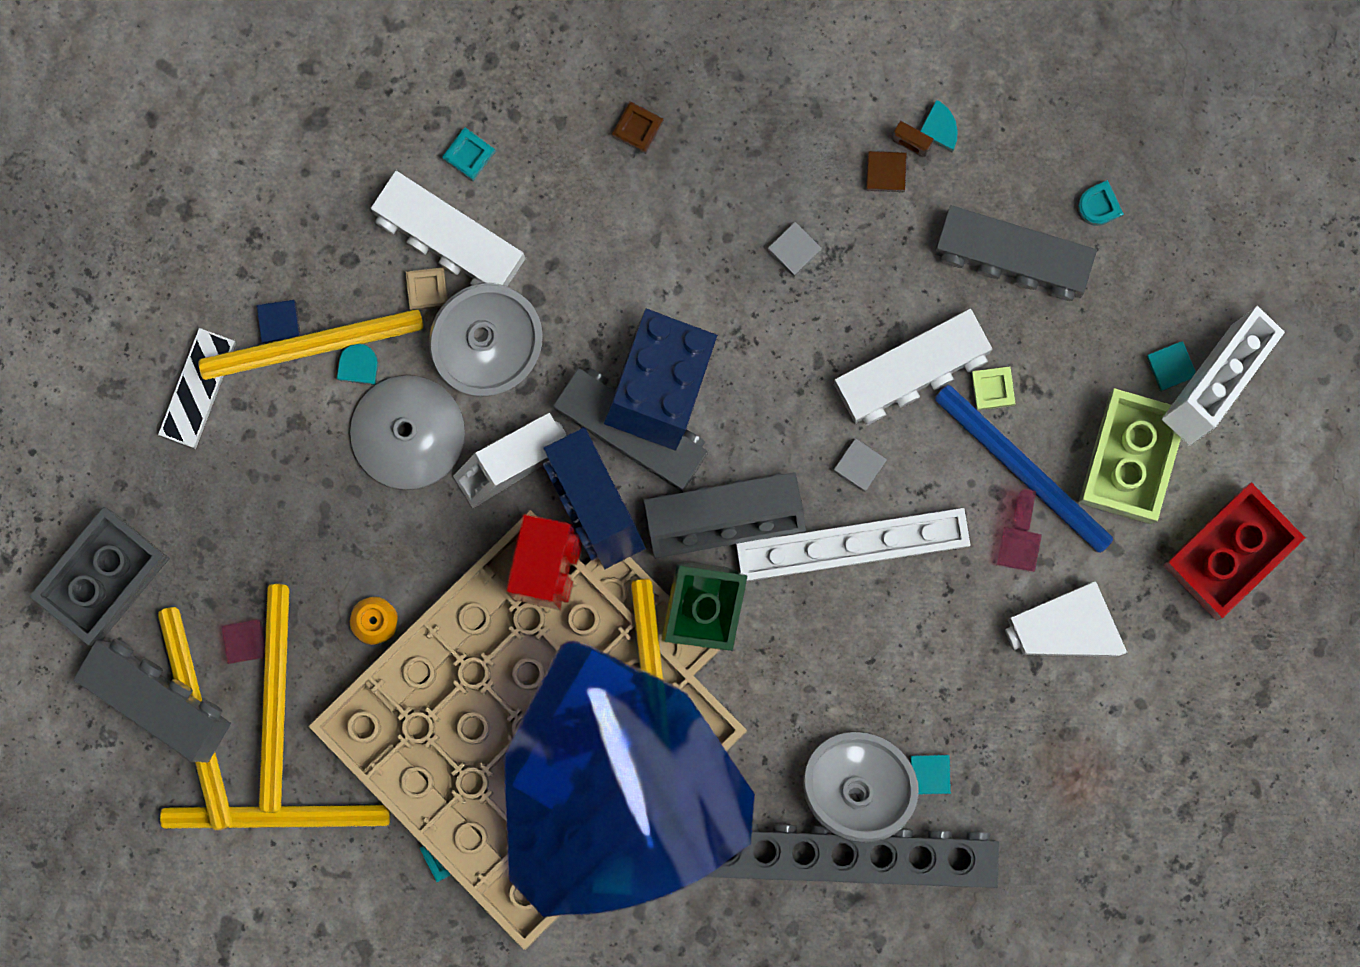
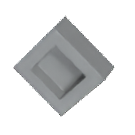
M794 222L768 247V251L795 277L822 251V248Z
M855 438L835 467L834 472L866 492L887 459Z

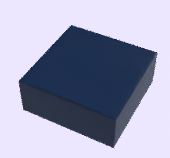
M295 300L257 305L261 341L263 344L301 336Z

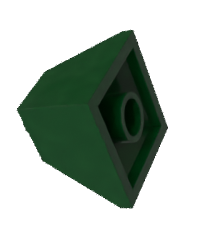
M695 562L676 564L661 641L733 651L748 575L723 566Z

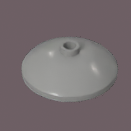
M494 283L477 284L467 287L447 300L433 321L429 337V348L433 364L448 384L463 393L475 396H491L503 393L524 380L535 366L542 347L541 322L532 304L523 295L510 287ZM480 327L485 328V332L481 337H474L476 329Z
M397 376L375 385L360 400L351 421V445L361 467L376 481L395 489H420L438 482L455 466L464 446L465 425L456 401L439 384L419 376ZM404 423L412 426V433L407 437L400 436L398 432L399 427Z
M843 733L823 742L811 755L803 777L805 798L814 816L831 832L853 841L872 842L894 835L907 824L918 801V781L907 757L889 741L868 733ZM855 794L861 801H853L849 795Z

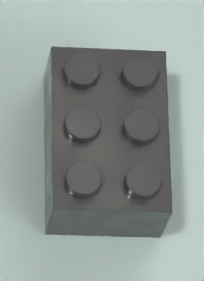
M103 507L29 597L87 645L93 646L96 640L102 641L170 558L116 513Z

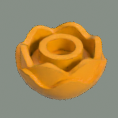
M375 596L359 601L352 609L350 627L353 634L360 641L368 645H376L392 638L396 630L398 615L395 608L385 599ZM372 617L377 619L375 624L370 623Z

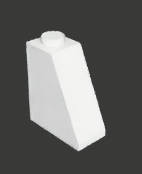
M548 413L476 452L453 477L472 508H475L542 467V463L549 460L544 447L566 437L565 430Z
M1096 581L1008 619L1010 627L1005 629L1014 650L1020 648L1023 655L1117 657L1127 653Z

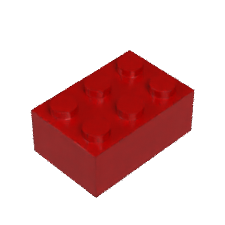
M1251 482L1244 486L1165 562L1163 567L1217 621L1223 619L1306 537Z
M526 514L523 515L506 591L515 601L555 610H561L562 602L569 603L574 583L571 577H569L570 565H578L582 543L580 539H577L578 535L571 524Z

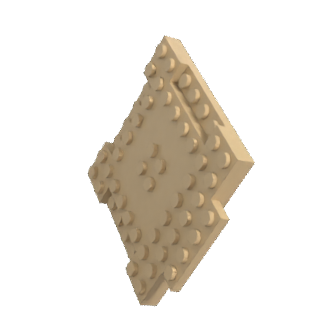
M531 510L526 514L537 517ZM522 518L345 690L309 728L503 929L526 950L666 811L658 810L655 802L631 587L632 581L650 579L653 585L677 800L747 730L694 677L721 649L661 641L670 597L631 557L607 569H604L599 558L590 561L586 566L580 560L578 565L571 564L569 577L574 581L569 603L562 602L561 610L515 601L506 591ZM593 649L632 672L634 676L631 682L636 684V687L625 705L618 702L611 713V716L615 717L616 720L607 736L602 738L598 735L590 748L596 754L586 771L583 772L578 769L571 780V783L576 785L567 803L564 806L558 803L555 809H552L512 785Z

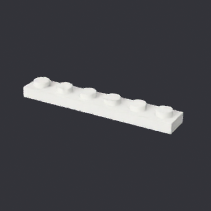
M960 508L738 543L736 546L740 572L748 575L747 581L965 548L970 547L965 509Z

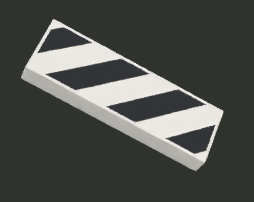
M199 328L158 435L196 449L224 377L203 379L198 362L203 358L233 352L236 345L235 341Z

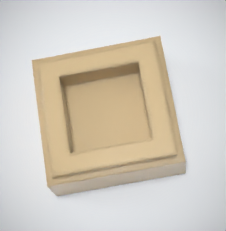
M444 267L406 272L410 310L441 308L448 300Z

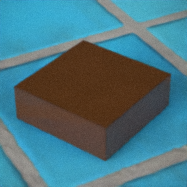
M630 101L612 137L646 154L664 120Z
M902 121L897 125L892 137L893 142L921 157H926L934 140L932 137Z
M869 151L867 191L905 192L907 153Z

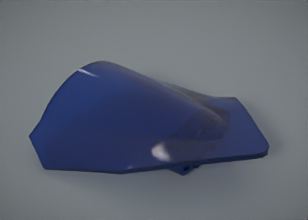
M577 640L567 641L560 646L553 657L505 752V801L509 881L543 917L599 914L626 909L659 899L704 878L721 867L733 855L751 845L755 793L684 690Z

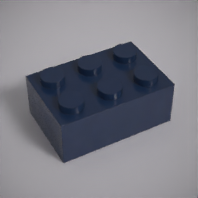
M645 308L635 331L604 424L676 451L687 429L718 335Z
M583 427L544 447L549 460L542 464L591 561L599 558L604 569H607L645 550L646 548L586 428Z

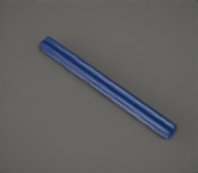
M951 385L945 386L937 394L935 399L940 406L1094 550L1101 553L1112 543L1113 537Z

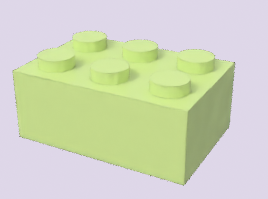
M1115 388L1109 393L1079 504L1149 524H1154L1158 521L1181 437L1162 420L1163 416L1172 406L1171 404Z

